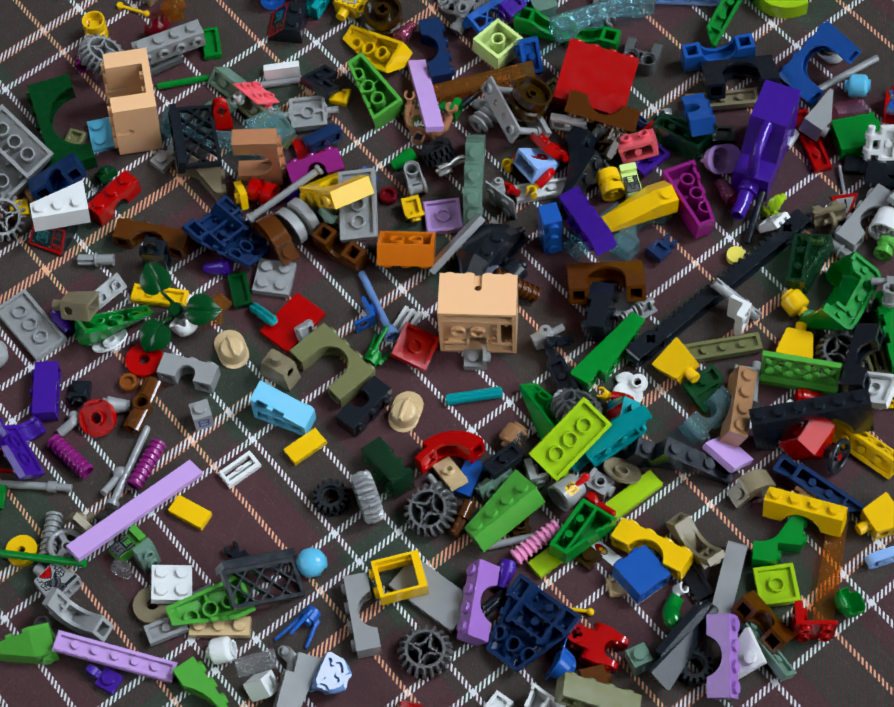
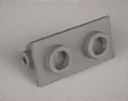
M118 272L94 290L99 292L100 309L127 288Z

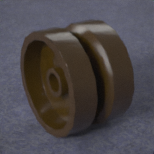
M368 0L365 3L363 11L365 28L367 30L390 38L396 37L402 31V7L398 0Z
M523 76L516 81L506 102L517 119L534 123L543 117L552 101L553 94L549 86L541 79L533 76Z

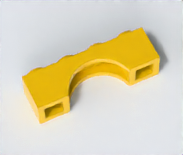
M770 486L763 501L762 516L781 522L790 515L804 516L812 520L818 526L821 533L840 538L846 525L848 507Z
M623 517L610 536L611 544L628 554L634 548H640L644 544L648 548L655 550L663 558V565L671 573V576L682 581L693 564V553L689 548L678 546L671 539L657 535L650 528L645 529L639 526L632 519L628 520Z

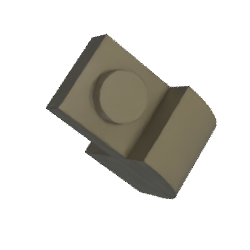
M755 469L736 479L738 482L726 493L735 507L741 508L753 497L762 498L765 496L769 487H775L776 484L767 470Z

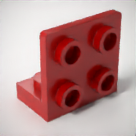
M794 601L790 621L791 631L796 636L792 640L806 642L810 639H818L820 642H827L834 638L838 620H807L808 612L807 608L803 607V601Z

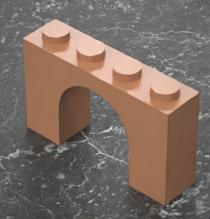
M277 128L232 130L231 146L233 156L259 155L266 158L263 160L239 161L238 178L242 184L248 186L250 180L256 177L264 180L265 184L271 182L277 185H284L287 171L285 156H283L281 136H278Z

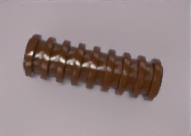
M496 268L492 274L503 275L506 274V271ZM518 277V296L520 295V297L530 300L532 303L536 302L540 297L541 288Z

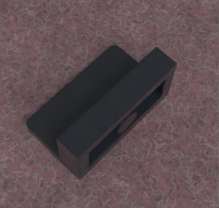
M512 441L482 463L485 477H492L495 480L525 459V453Z

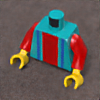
M604 387L598 388L603 392L602 395H596L604 402L611 398L606 413V419L609 422L640 407V403L627 393L617 391L610 393Z

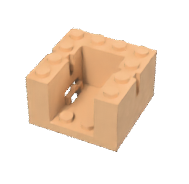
M140 48L103 54L104 62H100L107 101L108 105H110L107 108L115 149L119 148L120 155L163 149L147 49Z
M453 272L440 273L437 308L440 351L464 352V350L483 349V345H487V351H491V353H517L518 275L510 273L503 275L485 273L482 276H475L471 272L464 274Z

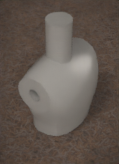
M563 324L551 328L549 325H542L535 333L530 335L534 348L536 350L544 349L542 340L548 336L553 337L565 331Z

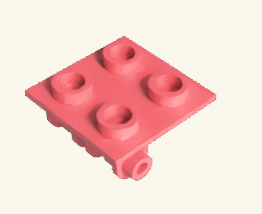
M257 81L233 83L237 89L257 105L262 104L270 112L274 108L273 103L280 102L273 93L266 91L262 84Z

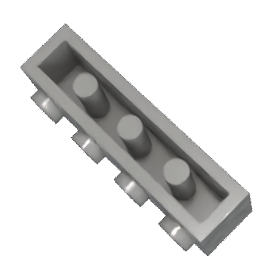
M198 19L131 42L132 50L147 49L149 65L206 45L204 32Z

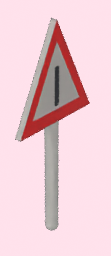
M838 165L842 195L830 196L833 201L837 200L839 203L845 202L847 217L853 209L858 193L846 194L842 167Z

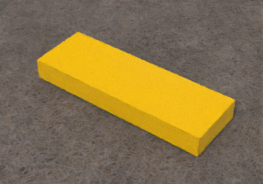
M134 283L130 296L131 303L169 307L171 304L161 292L157 295H148L141 289L140 284ZM174 288L164 290L172 300L182 303L186 307L190 294L189 290Z

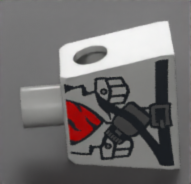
M38 563L33 568V573L38 576L34 583L44 598H46L52 587L58 588L70 598L83 585L80 576L62 565L50 564L46 568L42 563Z

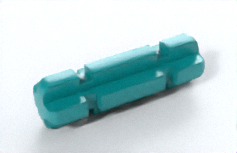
M253 302L249 306L251 313L268 325L274 326L278 323L277 317L257 302Z

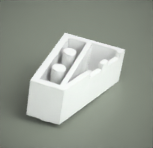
M83 180L30 203L35 232L91 222Z

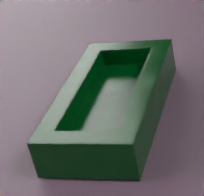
M246 271L227 275L235 310L252 305L253 302Z

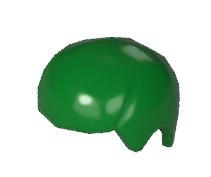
M845 587L836 591L834 596V604L838 612L847 618H852L865 612L866 605L861 594L858 591L850 592V587Z

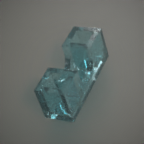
M722 385L704 402L711 411L710 418L703 417L696 410L678 429L693 444H696L698 441L703 443L710 436L708 432L712 428L716 430L723 423L721 419L725 415L727 416L731 405V393Z

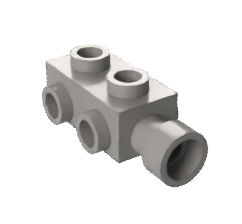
M460 0L455 5L453 11L457 19L451 24L449 29L458 35H462L465 29L461 24L465 17L484 4V0L476 2L477 0Z

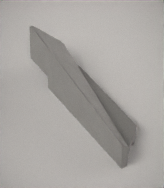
M301 652L295 654L292 670H285L281 674L273 707L302 706L321 663L320 658Z

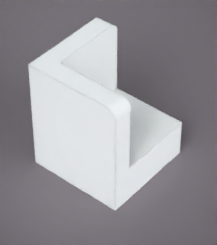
M271 669L253 675L243 686L251 701L255 702L271 697L277 691L279 683Z

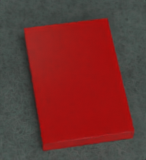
M297 292L275 314L278 323L274 326L266 323L260 330V334L289 354L290 349L299 343L294 328L307 319L312 320L314 327H316L326 316V313Z

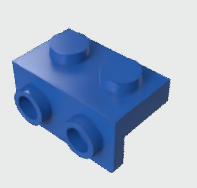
M533 36L516 40L517 46H514L516 57H519L520 63H517L519 74L528 76L544 72L538 37Z

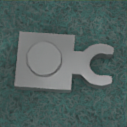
M173 142L168 145L166 151L161 149L149 160L150 165L163 174L175 163Z

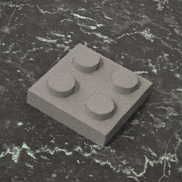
M261 258L258 263L252 293L290 298L297 268L296 263L291 262L283 267L281 261Z

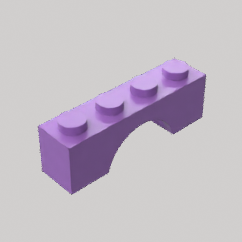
M478 559L467 567V579L463 588V603L460 606V621L457 625L458 640L476 647L488 642L491 623L484 616L480 601L484 590L497 586L499 566Z
M731 613L706 614V635L718 642L722 652L720 666L713 674L707 677V698L713 700L738 699L741 689L738 682V673L740 672L738 631L740 629V622L738 616Z

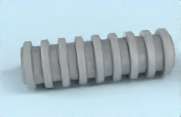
M49 511L45 515L39 554L49 555L47 550L48 539L55 531L61 529L64 516L57 511ZM57 537L53 543V549L56 554L58 551L56 548H58L59 537ZM38 562V563H42V564H43L44 566H46V567H48V566L51 564V563Z

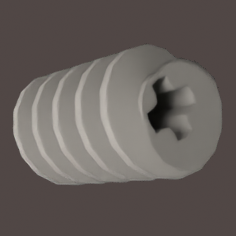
M488 102L468 118L471 127L478 133H481V130L488 132V127L492 128L493 123H498Z

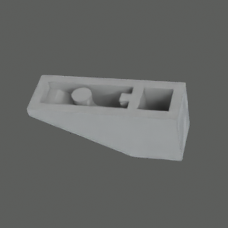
M831 88L804 118L798 129L816 142L821 136L824 138L830 130L828 126L832 119L833 90Z

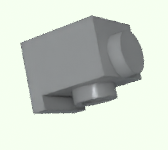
M594 467L589 473L590 481L584 485L586 492L595 493L597 498L604 502L607 496H612L616 487H614L613 479L597 471V468Z

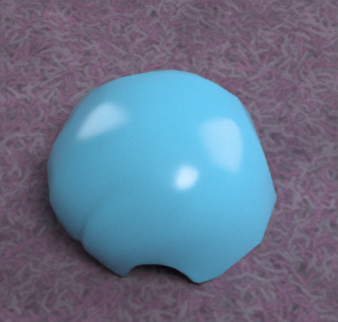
M313 547L303 549L296 558L297 570L302 576L307 578L320 576L322 571L328 566L327 557L321 550Z

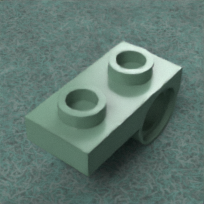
M149 538L132 549L134 553L132 557L145 573L151 570L152 565H158L161 562L159 554Z

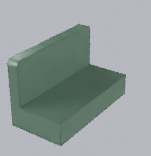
M214 67L208 79V83L227 98H234V93L240 91L233 83L247 82L228 67Z

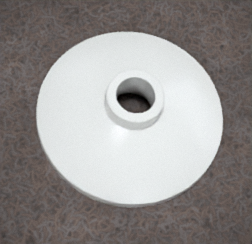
M123 329L100 342L94 343L92 349L96 353L114 352L125 341L128 333Z

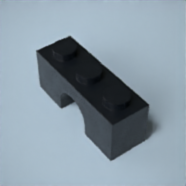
M867 158L863 178L867 186L876 187L879 183L885 185V188L889 190H894V177L886 174V161Z
M373 376L361 388L363 398L368 401L365 406L355 407L348 402L336 415L337 425L353 437H356L358 433H362L366 429L367 424L377 418L380 410L384 406H388L392 401V388L376 376Z

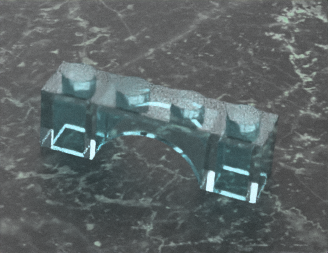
M674 213L621 229L618 233L613 234L617 246L610 249V251L624 261H630L639 251L640 247L637 232L647 225L663 226Z

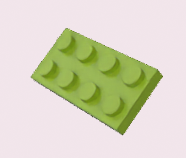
M582 397L528 454L555 481H558L612 424L585 397Z

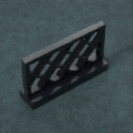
M168 104V119L178 174H185L188 169L221 167L222 159L211 104L176 107V104ZM208 111L209 115L203 118L198 113ZM180 113H188L191 116L186 120L180 116ZM194 118L201 121V123L198 126H195L190 122ZM205 124L211 128L208 133L201 129ZM186 126L194 130L190 135L183 131ZM197 132L204 136L201 141L193 137ZM207 139L214 142L211 148L203 144ZM189 140L196 144L193 149L186 146ZM199 147L207 151L203 156L196 152ZM211 153L217 157V161H209L206 158ZM193 155L199 161L197 163H189L188 159Z
M294 548L221 561L215 568L217 576L221 577L231 611L304 597L306 593L294 561L296 556ZM289 564L291 569L290 576L281 571L283 565ZM268 568L275 572L272 579L262 574L264 569ZM247 572L257 576L254 583L245 578ZM232 575L239 579L237 585L234 586L229 583L227 576ZM277 575L287 580L284 587L275 582ZM260 578L269 583L266 590L257 585ZM241 582L251 587L248 594L239 589ZM290 582L297 587V593L287 589ZM272 586L281 591L279 596L275 597L269 593ZM254 589L263 594L261 600H256L251 596ZM235 593L245 598L242 604L236 605Z

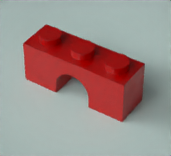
M124 170L88 203L90 218L103 227L115 216L114 210L119 201L124 199L129 203L141 192L138 179Z

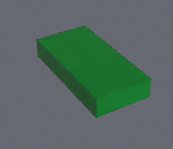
M218 27L202 29L206 45L203 46L205 61L223 58Z

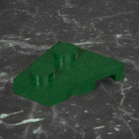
M714 364L699 372L700 378L696 383H691L687 380L681 385L702 415L706 414L724 381V377Z

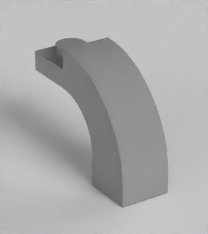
M56 587L51 588L42 603L49 610V614L53 618L87 638L105 642L114 627L103 615L90 612L78 606Z

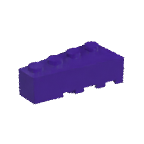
M579 186L558 196L568 218L565 220L568 226L573 229L576 236H579L582 243H585L590 252L593 251L599 256L617 246L611 230L601 216L599 217L595 208L590 205Z

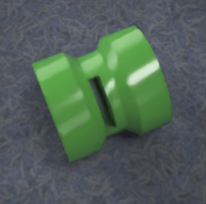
M881 235L878 237V246L875 247L873 255L881 261H889L893 255L894 238L888 235Z

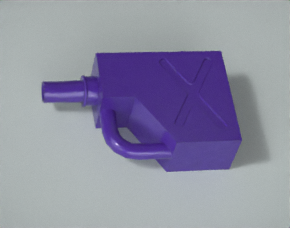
M765 80L750 115L742 150L733 170L731 190L738 193L730 213L733 218L738 220L745 218L752 200L757 198L760 190L766 192L764 200H767L796 128L801 90Z

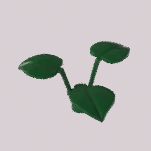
M147 262L140 276L141 289L148 295H157L161 292L171 304L168 308L170 316L162 320L161 323L156 319H149L142 325L140 342L146 353L161 350L170 343L172 338L171 331L167 326H164V323L172 320L174 317L181 318L185 312H188L187 319L190 323L204 325L213 321L222 311V308L211 297L202 293L195 294L189 299V308H186L182 303L172 300L164 292L172 284L171 275L163 266L153 262Z

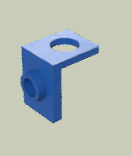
M365 296L361 297V302L367 316L354 322L356 333L377 324L375 307L372 303H368ZM368 321L364 326H360L363 322Z

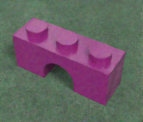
M328 147L321 153H310L303 159L298 160L296 158L288 161L285 167L291 185L306 175L317 164L325 171L327 176L335 172L345 171L338 147L334 149L333 147Z

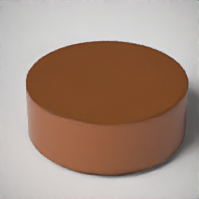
M126 373L120 377L119 386L123 392L132 393L137 390L139 382L136 375Z

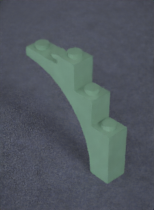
M468 134L465 142L463 227L476 213L481 216L483 214L486 135Z

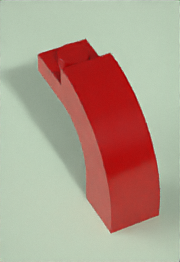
M454 430L438 433L422 442L423 451L417 454L415 462L417 471L421 474L426 473L434 464L448 456L460 457L473 464L485 453L483 438L466 431Z

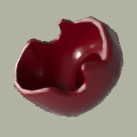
M162 15L151 20L150 27L145 25V35L148 37L170 29L167 16Z

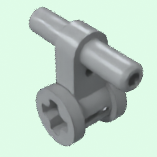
M894 276L871 278V285H883L884 295L882 297V304L885 307L894 308Z

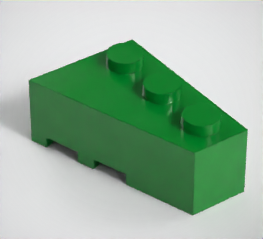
M582 498L550 542L549 554L567 564L615 530L617 518Z

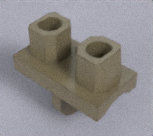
M832 201L828 204V207L824 208L820 205L813 206L814 228L830 225L831 228H837V222L845 221L846 219L845 202Z

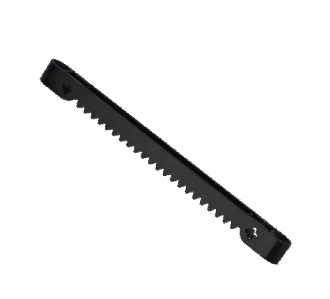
M794 210L789 214L790 218L785 220L777 229V233L771 232L770 237L766 236L765 241L761 240L759 245L754 246V250L750 249L749 254L745 253L743 259L739 258L738 263L734 262L732 267L727 268V272L723 271L722 276L718 275L717 277L730 288L736 290L797 240L803 231L811 227L813 221L801 210ZM707 284L705 290L700 289V294L695 293L694 298H689V303L684 302L683 307L679 306L678 312L673 311L672 316L668 315L667 321L662 320L661 326L657 324L656 331H646L625 348L623 356L636 368L641 367L720 303L724 297Z

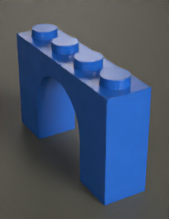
M828 20L819 25L817 32L805 41L804 46L793 54L790 62L783 65L779 73L780 78L790 87L801 90V97L812 106L825 92L812 82L808 76L807 66L811 57L819 51L830 50L838 54L850 65L862 52Z

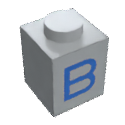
M207 399L189 404L196 431L215 426Z

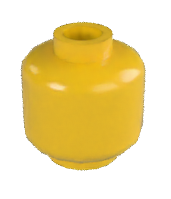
M791 288L781 296V307L789 316L794 317L798 315L801 317L808 310L809 299L799 289L793 290Z

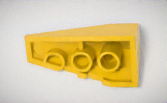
M352 24L343 37V40L356 53L362 52L378 71L384 73L404 68L413 53L402 41Z
M660 181L644 187L601 218L611 232H615L678 212L679 199L670 183Z

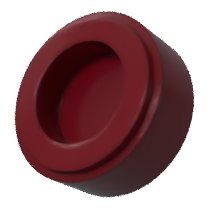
M384 187L380 190L379 200L383 205L390 206L396 203L398 197L397 191L394 188Z

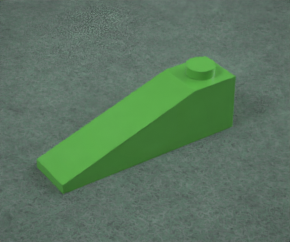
M234 576L228 578L229 583L234 586L237 585L239 579ZM222 582L165 607L173 626L234 620L256 611L255 607L231 611ZM241 582L239 589L248 594L249 591L246 584ZM235 593L236 605L242 604L245 598Z
M49 623L23 628L22 633L15 636L11 633L5 635L4 640L0 641V661L48 665L59 660V653L52 651L56 636Z

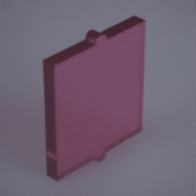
M863 98L833 102V107L839 118L869 113V108Z

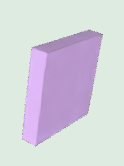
M459 197L423 202L427 232H436V235L457 233L463 228Z
M720 436L705 442L702 447L704 451L730 473L750 465L754 460L741 447H735L719 441Z

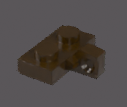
M609 128L604 139L597 140L593 149L597 150L604 160H612L617 153V148L620 144L618 140L621 133L614 128Z

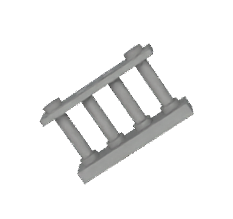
M493 76L486 80L480 89L510 143H513L520 134L531 135L532 132L538 135L542 133L549 138L552 132L543 117L538 122H525L528 128L520 127L517 121L521 120L513 115L506 102L507 100L503 97L502 94H510L518 79L515 80L511 87L497 86Z

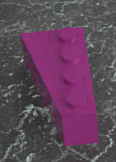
M695 159L663 170L660 181H666L673 186L679 199L678 214L694 239L711 234L715 219L709 201L706 199V192L704 187H702Z

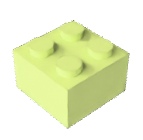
M497 18L473 38V52L499 71L516 57L514 46H517L516 40L523 39V37Z

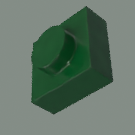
M105 165L99 168L98 172L94 175L97 181L104 184L117 176L118 173L114 167Z

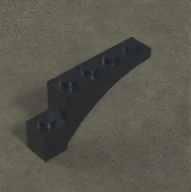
M573 126L564 140L569 150V168L561 194L576 186H579L582 194H584L605 161L598 151L593 149L597 139L591 131ZM558 199L557 206L561 218L565 220L568 217L560 199Z
M639 436L627 446L624 461L639 468H662L690 473L726 486L732 484L734 472H728L709 454L670 437H666L656 444Z

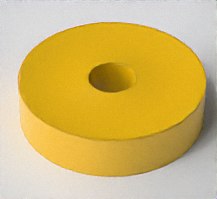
M18 535L12 538L6 546V550L20 551L25 549L24 552L39 554V548L35 540L28 535ZM8 558L9 562L16 567H26L34 562Z

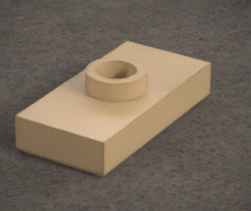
M449 456L432 466L451 492L468 483L467 477Z

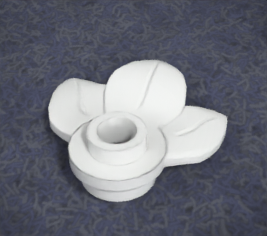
M465 155L457 156L450 163H442L440 166H437L436 174L438 173L442 177L452 173L453 167L465 162V159L461 160L465 158Z
M622 372L615 376L618 384L613 388V391L627 393L640 403L643 399V391L648 386L647 378L643 374L633 375L629 372ZM637 380H641L639 385H635Z

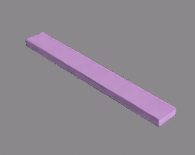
M188 460L67 544L66 550L78 562L82 561L199 479L203 472L191 460Z

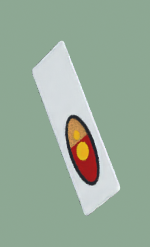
M600 540L592 545L595 550L603 555V559L612 566L618 559L622 558Z

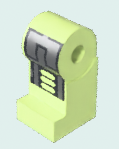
M636 163L619 165V174L626 191V199L642 189Z

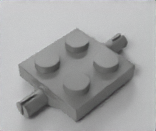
M317 95L290 98L288 112H277L279 120L289 119L292 131L298 132L321 129L327 126L328 114L339 113L338 106L327 107L325 98Z

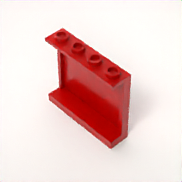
M570 38L551 103L565 107L570 89L588 94L590 105L597 112L602 114L614 113L622 105L627 104L639 59L630 54L618 53L614 49L607 50L597 44H588L580 39Z

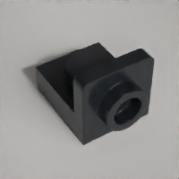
M72 380L71 391L67 394L70 404L83 406L84 403L89 401L91 398L92 382Z

